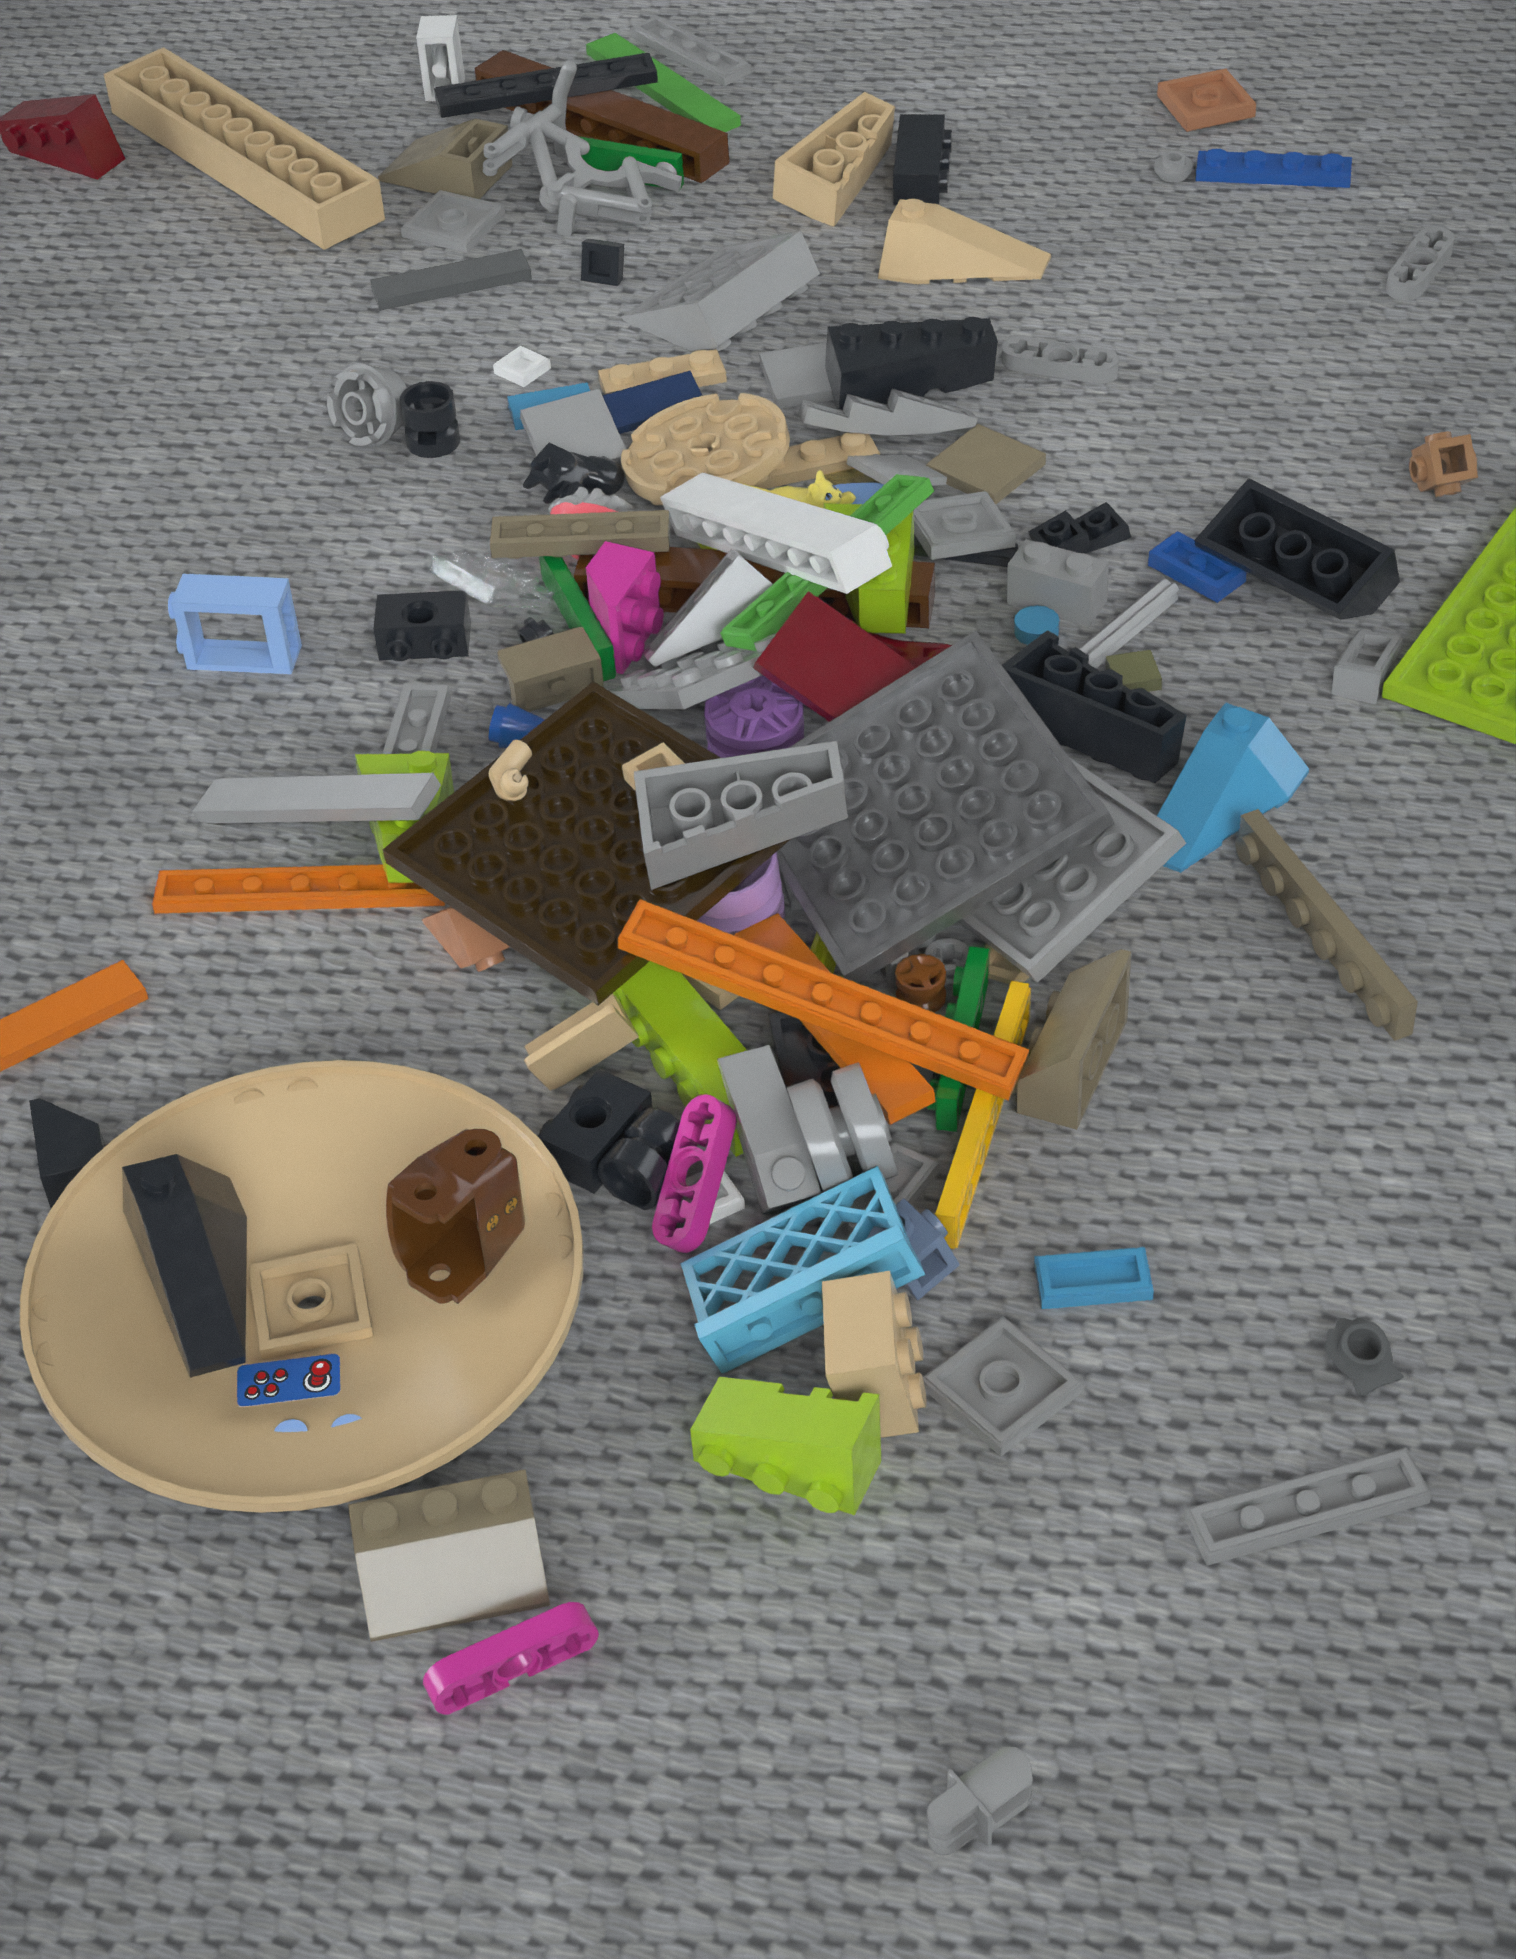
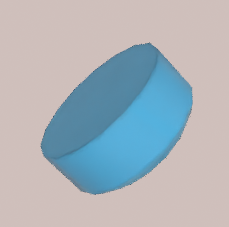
M1029 606L1021 609L1014 619L1016 639L1028 645L1047 630L1058 636L1059 616L1054 610L1045 606Z

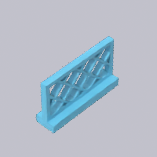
M878 1166L680 1263L698 1323L694 1324L698 1338L721 1373H726L824 1325L823 1281L890 1271L897 1289L925 1275L921 1262L911 1246L885 1178ZM874 1189L876 1190L866 1210L850 1208L856 1198ZM818 1217L825 1218L815 1235L801 1233L807 1222ZM842 1221L857 1223L848 1240L832 1238ZM873 1227L886 1228V1230L866 1239ZM769 1241L775 1242L765 1260L751 1257L757 1247ZM792 1246L807 1248L797 1265L782 1263ZM823 1251L837 1253L817 1263ZM718 1266L726 1267L716 1284L701 1282L700 1275ZM743 1270L757 1273L747 1290L732 1288ZM773 1276L787 1278L766 1289ZM724 1300L736 1303L716 1313Z

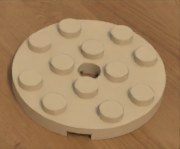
M740 393L738 400H719L718 394H709L672 405L643 422L631 434L633 442L630 447L622 450L621 463L629 487L637 495L649 500L653 505H663L660 499L661 496L702 472L750 486H759L765 483L768 475L785 457L789 448L790 435L783 412L773 402L763 397Z

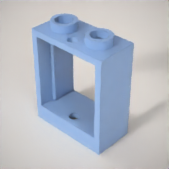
M182 574L176 591L171 592L169 595L168 612L170 618L176 621L178 630L176 639L177 650L179 654L184 655L187 669L292 674L302 644L288 578ZM198 612L262 615L267 642L204 639Z

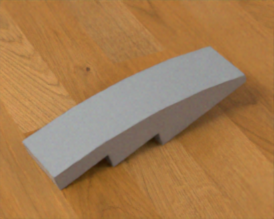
M895 389L891 390L887 405L847 394L843 410L803 399L798 413L804 424L843 432L887 436L935 434L975 427L978 420L970 410Z

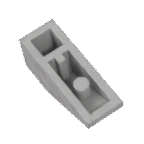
M770 1045L718 1058V1066L730 1107L736 1115L737 1132L762 1215L799 1205L821 1194L806 1141Z

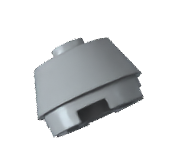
M353 364L336 376L338 380L336 381L334 391L327 394V408L333 426H341L345 433L352 438L349 443L356 446L368 444L382 445L404 424L400 396L407 387L395 372L365 364Z

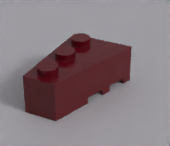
M96 94L23 101L0 117L1 139L11 153L96 180L126 159Z

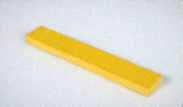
M1011 981L993 1035L1019 1046H1022L1030 1021L1031 988H1029L1028 983ZM977 1088L935 1216L948 1232L944 1239L950 1249L958 1248L1005 1100Z

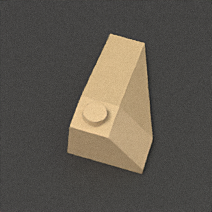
M900 199L888 221L878 279L910 284H930V280L953 279V283L967 282V278H989L992 281L1041 279L1051 259V254L938 204L924 203L919 199Z

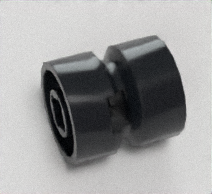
M435 381L419 382L406 388L400 396V405L409 451L418 457L437 458L448 455L457 449L460 444V434L456 419L453 390L448 385Z
M647 1108L638 1114L625 1130L622 1139L615 1142L597 1167L601 1182L612 1196L642 1210H648L655 1206L659 1200L680 1124L679 1119L668 1112L656 1108Z

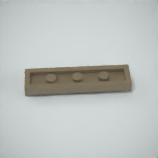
M669 510L492 517L490 536L492 558L519 559L537 556L564 557L567 555L596 554L605 541L654 553L667 552L670 546Z

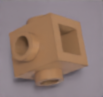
M1451 431L1431 434L1424 437L1425 444L1411 450L1412 457L1409 461L1410 475L1412 480L1417 483L1420 492L1434 490L1435 497L1458 494L1462 492L1461 485L1478 478L1477 457L1473 449L1471 434L1456 437L1451 436Z

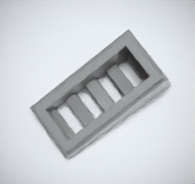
M1362 629L1358 630L1334 666L1331 694L1376 704L1383 691V684L1389 677L1401 650L1403 638ZM1362 647H1367V648H1371V649H1375V650H1379V651H1384V652H1383V653H1377V652H1372V651H1367V650H1361V648H1362Z

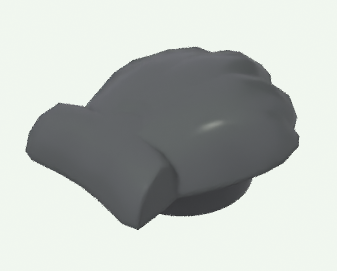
M1340 1318L1335 1328L1329 1329L1327 1332V1340L1325 1341L1327 1356L1341 1373L1353 1381V1386L1359 1397L1366 1396L1380 1386L1398 1382L1404 1377L1393 1364L1389 1341L1384 1331L1376 1323L1368 1322L1363 1318H1356L1354 1320Z

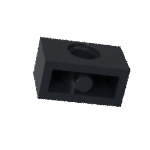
M466 590L377 595L373 630L379 661H405L407 659L424 658L449 659L452 657L469 656L471 618Z
M598 1069L585 1084L579 1085L574 1090L567 1105L554 1119L546 1121L538 1135L556 1159L568 1182L593 1194L598 1191L603 1185L598 1176L597 1169L601 1159L616 1141L622 1139L625 1130L642 1110L653 1108L651 1092L601 1069Z

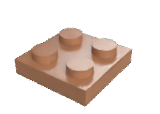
M1226 68L1158 83V98L1186 132L1253 118L1256 115L1255 101Z

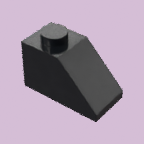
M38 1098L29 1100L40 1179L50 1208H52L67 1185L108 1144H104L98 1123Z

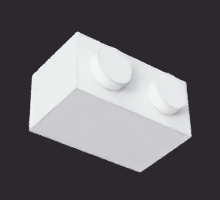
M457 15L421 16L416 39L425 101H436L434 88L464 83L465 81Z

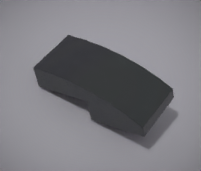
M1107 502L1075 520L1065 510L1028 531L1033 541L1043 542L1050 546L1084 554L1131 538L1128 524Z

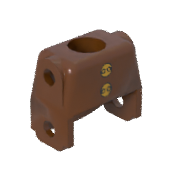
M477 1128L465 1129L417 1157L388 1183L386 1219L390 1244L397 1262L407 1272V1281L412 1288L439 1304L449 1303L450 1301L459 1304L487 1278L524 1230L525 1215L517 1159L513 1153L502 1147L499 1137L494 1132ZM438 1270H445L450 1273L445 1280L435 1281L430 1278L431 1274Z

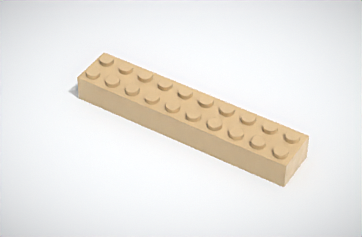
M166 48L158 49L104 74L111 110L114 115L323 250L385 220L379 179Z

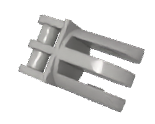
M1002 1747L960 1777L952 1769L947 1771V1790L935 1798L927 1809L928 1845L934 1853L942 1856L950 1855L977 1835L989 1847L992 1844V1834L994 1831L1032 1803V1766L1025 1752L1016 1747Z

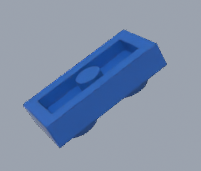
M1179 531L1149 551L1148 566L1217 603L1246 582V571L1195 546L1194 539Z

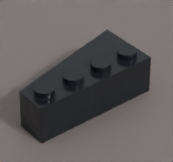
M967 317L963 320L941 321L938 319H927L923 322L900 323L897 321H886L882 324L859 325L856 323H846L842 326H828L825 369L836 408L843 410L847 394L887 405V399L892 389L924 397L931 389L938 388L944 393H949L993 381L998 340L990 318L982 319L979 317Z
M1047 630L1002 664L1003 668L1061 746L1075 749L1089 755L1097 762L1108 763L1131 773L1137 779L1156 783L1178 764L1187 715L1143 688L1130 690L1123 685V676L1109 668L1099 671L1088 664V654L1076 647L1070 649V651L1058 645L1059 637Z

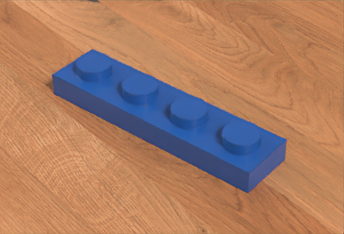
M1211 149L1208 151H1198L1196 181L1350 188L1352 157H1343L1334 153L1317 156L1303 155L1299 152L1269 154L1259 150L1227 152L1223 149Z

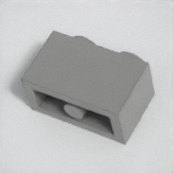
M1025 539L1008 563L1007 604L1023 609L1029 606H1045L1054 610L1058 614L1059 619L1090 627L1107 602L1109 561L1091 557L1084 553H1076L1050 546L1043 542Z

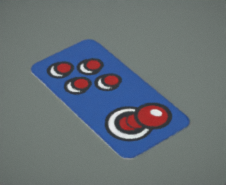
M337 1354L247 1364L240 1366L237 1370V1404L240 1407L335 1396L341 1390L340 1357Z

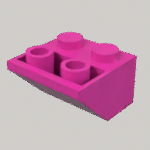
M605 541L586 567L590 607L613 645L616 673L624 674L632 661L638 662L641 659L645 642L649 636L657 634L662 627L664 612L662 608H659L658 598L661 578L660 574L656 572L654 552Z

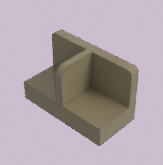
M583 627L573 628L507 647L497 652L498 660L509 679L512 704L528 712L568 701L592 682L604 687L601 658Z

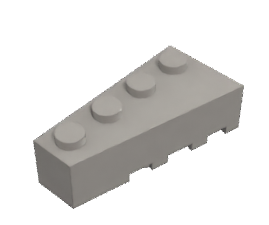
M837 741L634 771L643 851L651 890L848 818L844 778Z

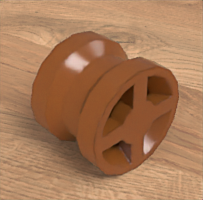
M926 954L910 955L902 959L897 964L895 970L896 998L934 1013L939 1011L944 1006L947 998L945 990V965L938 958Z

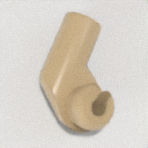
M513 740L489 769V779L499 798L511 802L523 798L528 787V778L526 775L522 777L520 770L532 757V751L526 743L520 740Z

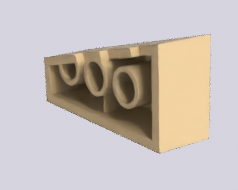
M866 92L850 102L775 160L773 199L814 220L834 227L891 146L895 106Z

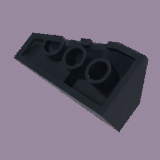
M178 1154L122 1167L123 1212L189 1377L246 1363L247 1216L230 1177Z

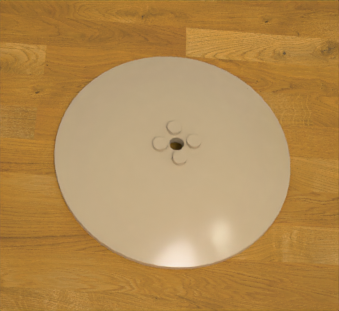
M333 1060L302 1062L269 1067L237 1075L202 1087L142 1118L114 1138L96 1154L67 1185L49 1211L34 1241L25 1267L20 1294V1331L24 1355L41 1399L52 1418L69 1439L92 1460L110 1472L151 1493L191 1505L227 1511L260 1513L301 1511L347 1503L408 1483L450 1462L490 1434L533 1392L561 1349L578 1307L583 1280L584 1251L579 1214L569 1183L556 1159L540 1138L503 1106L466 1085L426 1071L370 1061ZM465 1129H486L494 1132L499 1137L502 1147L513 1153L517 1159L525 1227L487 1278L459 1304L454 1301L439 1304L408 1284L407 1272L401 1268L395 1258L390 1244L386 1219L388 1183L417 1157ZM174 1154L183 1156L230 1177L247 1216L246 1363L191 1378L188 1375L123 1212L122 1167ZM438 1270L432 1273L430 1278L435 1281H441L448 1278L450 1273L445 1270ZM317 1296L324 1299L320 1305L311 1309L297 1307L303 1299ZM327 1354H337L340 1357L341 1390L335 1396L240 1407L237 1404V1370L242 1365ZM346 1414H355L362 1418L351 1423L331 1427L337 1418ZM296 1419L302 1421L308 1431L277 1432L274 1430L281 1422Z

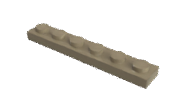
M1258 809L1242 814L1239 837L1235 841L1236 851L1242 863L1245 865L1251 864L1260 875L1262 885L1267 894L1270 896L1276 895L1285 905L1292 925L1296 928L1302 927L1311 937L1318 957L1322 960L1328 959L1337 969L1342 986L1348 993L1355 992L1362 1000L1373 1025L1376 1027L1383 1026L1394 1041L1412 1035L1418 1001Z

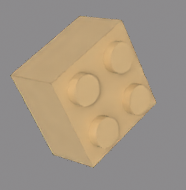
M890 1271L823 1281L825 1372L834 1399L859 1401L862 1393L879 1394L881 1438L919 1432L917 1409L926 1408L927 1401L923 1377L921 1373H915V1362L923 1361V1346L918 1326L911 1327L912 1314L907 1293H897Z

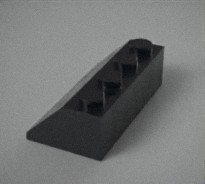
M1250 478L1246 480L1194 540L1195 546L1340 620L1374 614L1400 583L1394 549Z

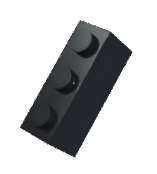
M900 114L893 169V205H897L900 199H919L924 203L939 205L940 193H948L952 130L945 129V114Z

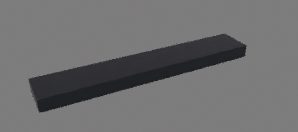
M650 53L576 64L577 71L568 97L658 83L657 69ZM561 67L434 88L440 116L445 118L552 100L553 90Z

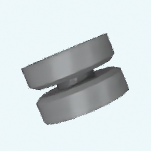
M859 1062L833 1071L831 1084L838 1102V1106L829 1109L821 1085L814 1079L787 1087L823 1192L853 1178L846 1157L855 1154L863 1173L878 1166L885 1180L898 1175L888 1143L892 1141L883 1111L876 1093L871 1094Z

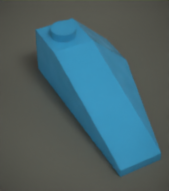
M1225 702L1206 727L1157 817L1177 829L1186 842L1163 865L1164 867L1181 873L1222 846V841L1239 831L1242 814L1257 809L1264 814L1273 807L1279 808L1290 800L1308 775V766L1269 717Z

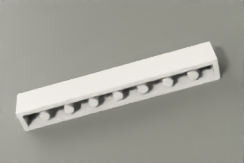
M703 472L660 497L665 510H669L670 522L676 536L726 553L732 549L746 560L784 573L789 572L791 575H796L810 582L846 594L892 567L887 553L889 548L888 539L882 529L877 524Z

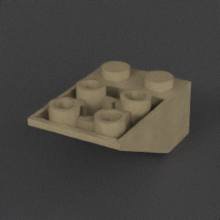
M472 119L418 138L378 176L379 181L434 194L442 190L480 199L512 167V159H510L498 169L497 174L494 176H487L482 171L483 162L488 159L483 154L484 145L493 143L508 132V125Z

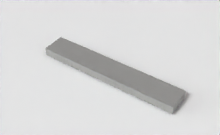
M434 773L219 778L212 782L192 812L200 822L420 820L441 784Z

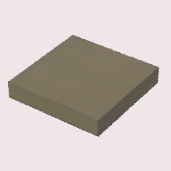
M977 424L928 462L926 466L947 476V485L967 494L986 491L994 503L997 504L1046 465V453Z

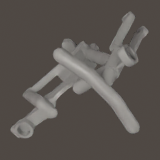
M567 60L563 63L552 95V104L534 115L528 113L526 109L517 106L511 117L510 130L493 143L484 145L483 154L488 159L483 162L482 171L487 176L496 175L501 166L528 147L530 142L543 183L539 194V201L548 212H559L557 233L559 235L571 237L574 232L576 215L631 224L641 228L647 227L650 224L649 212L652 209V200L648 196L644 183L655 184L678 193L681 188L682 176L677 175L676 169L667 162H659L656 167L636 161L634 157L628 156L623 160L622 166L618 170L603 171L591 167L582 159L581 155L587 154L590 150L589 143L567 131L565 124L567 97L577 71L576 63ZM545 137L553 141L556 156L564 157L573 173L570 174L568 172L557 180ZM589 184L625 188L627 196L584 188Z

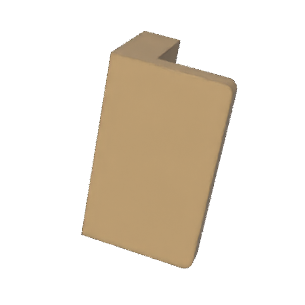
M611 994L599 1006L593 1002L525 1045L524 1047L529 1056L524 1059V1062L528 1069L551 1091L567 1084L639 1036L619 999L614 994Z

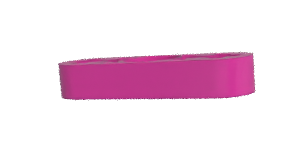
M704 1094L695 1097L687 1104L683 1111L652 1222V1231L655 1239L659 1243L682 1253H689L695 1250L706 1237L736 1128L734 1110L711 1095ZM714 1118L712 1124L704 1125L705 1120H712ZM699 1144L705 1147L706 1151H703L702 1149L698 1148L697 1145ZM702 1161L703 1173L701 1178L694 1185L687 1187L686 1174L688 1169L695 1162ZM683 1196L691 1199L692 1202L689 1203L685 1200H682ZM685 1222L683 1228L675 1229L677 1223Z
M564 1603L442 1658L425 1673L423 1685L436 1711L440 1714L449 1715L509 1687V1680L525 1673L531 1677L591 1649L596 1643L599 1633L582 1603Z

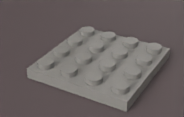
M776 634L769 635L755 642L754 645L757 651L728 647L723 639L717 640L701 647L700 652L688 656L684 654L661 664V669L648 673L646 669H641L620 678L622 685L610 690V692L639 709L684 710L762 676L753 666Z
M1072 759L1071 761L1109 811L1115 824L958 921L1036 983L1055 968L1060 961L1186 844L1177 829Z

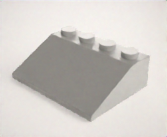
M801 230L726 245L621 317L623 321L687 350L717 349V351H720L732 343L730 340L732 336L745 333L756 327V319L760 316H767L780 310L783 307L781 301L805 292L808 289L807 283L820 273Z

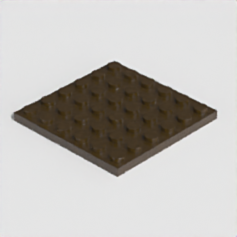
M592 682L520 739L532 751V757L520 770L522 777L526 775L528 778L527 792L523 798L511 802L498 797L489 779V769L498 759L496 758L382 850L386 864L599 1006L650 962L618 949V937L640 899L697 921L791 839L651 890L643 851L636 791L624 780L622 765L663 742L685 764L719 759L720 757L599 684Z

